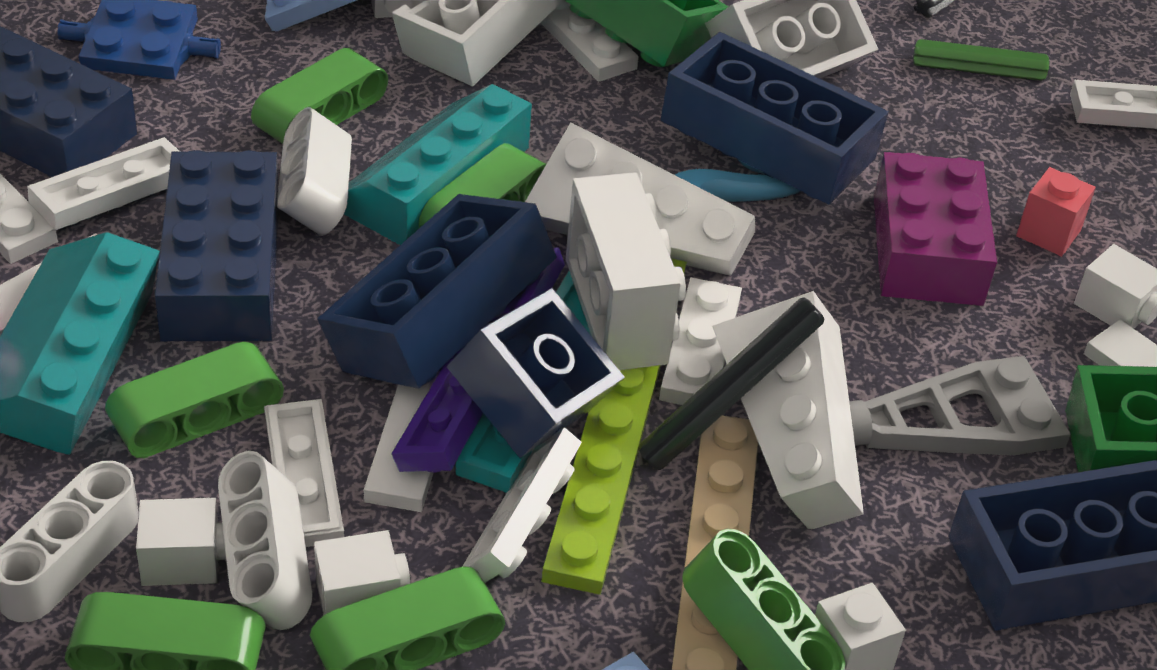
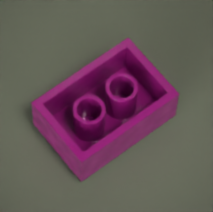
M884 152L874 192L881 296L984 306L997 265L984 161H974L960 157L923 156L916 153Z

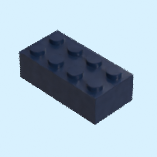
M0 26L1 152L54 177L108 157L137 135L132 88Z
M718 32L669 72L660 121L678 129L687 136H692L720 150L727 156L734 157L762 171L769 177L776 178L804 192L811 198L830 205L876 159L889 111L729 35Z
M251 150L243 152L171 151L155 290L160 342L272 341L279 208L277 207L279 185L277 152H257Z
M458 194L320 315L317 320L342 372L419 389L433 380L437 375V371L460 349L464 348L494 317L503 313L507 305L526 286L534 283L539 278L540 273L557 256L536 203Z
M1157 460L963 491L948 537L995 631L1157 602Z

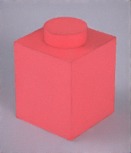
M1049 167L1029 193L1016 236L1062 257L1082 229L1096 187L1079 180L1072 174L1060 172Z

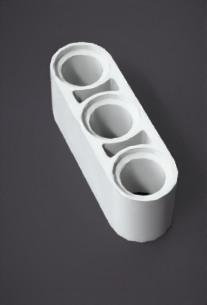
M306 107L292 120L284 136L277 207L320 236H323L333 230L346 210L352 138L350 134L311 107Z
M245 451L237 454L227 462L220 473L218 482L229 587L235 600L244 607L256 611L270 627L278 630L289 629L301 622L308 613L312 603V588L298 492L295 485L263 456L254 451Z
M100 461L91 464L80 472L0 547V611L4 616L16 622H31L41 619L133 531L138 523L139 513L134 477L127 466L116 461Z

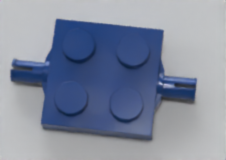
M101 0L96 15L88 23L61 19L58 24L59 40L84 42L79 54L80 64L98 71L175 80L181 65L190 55L218 59L221 51L220 38L193 36L198 18L196 5L159 0Z

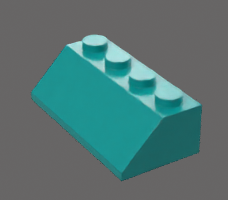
M494 84L453 102L349 182L348 200L344 215L401 245L419 229V218L424 206L442 188L503 143H509L524 152L529 148L532 103Z
M108 232L49 249L0 335V433L55 452L71 454L153 293L159 250Z

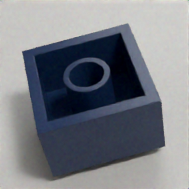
M553 288L482 328L447 366L519 458L547 441L564 427L566 428L587 414L625 378Z

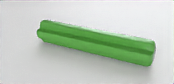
M924 39L917 40L913 52L914 64L922 67L1039 81L1045 80L1049 70V57L1041 53Z

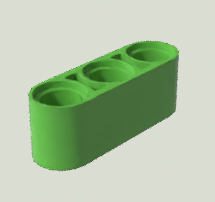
M350 48L340 49L263 92L253 105L251 112L252 122L282 144L290 123L306 107H311L335 125H338L381 99L388 86V74L384 69Z
M509 143L499 145L428 200L419 218V228L458 194L525 202L546 163Z
M240 342L118 387L107 399L105 411L131 455L137 458H147L264 413V406L275 405L280 402L283 397L284 387L258 347L249 342Z
M735 529L719 531L684 568L682 580L688 595L748 670H844L845 659L843 651L836 640L748 535Z
M463 566L335 609L325 614L315 623L311 629L310 638L326 670H418L490 644L503 631L505 619L479 572L473 567Z
M95 592L87 595L82 600L65 653V661L72 670H256L266 624L263 617L256 611L240 605L114 592Z

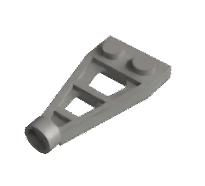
M1025 356L974 362L865 402L863 400L849 401L855 446L866 445L867 448L1020 455L1064 448L1071 435ZM968 394H979L983 397L998 425L994 427L964 425L960 423L950 401ZM927 405L939 429L907 427L900 412L909 408Z

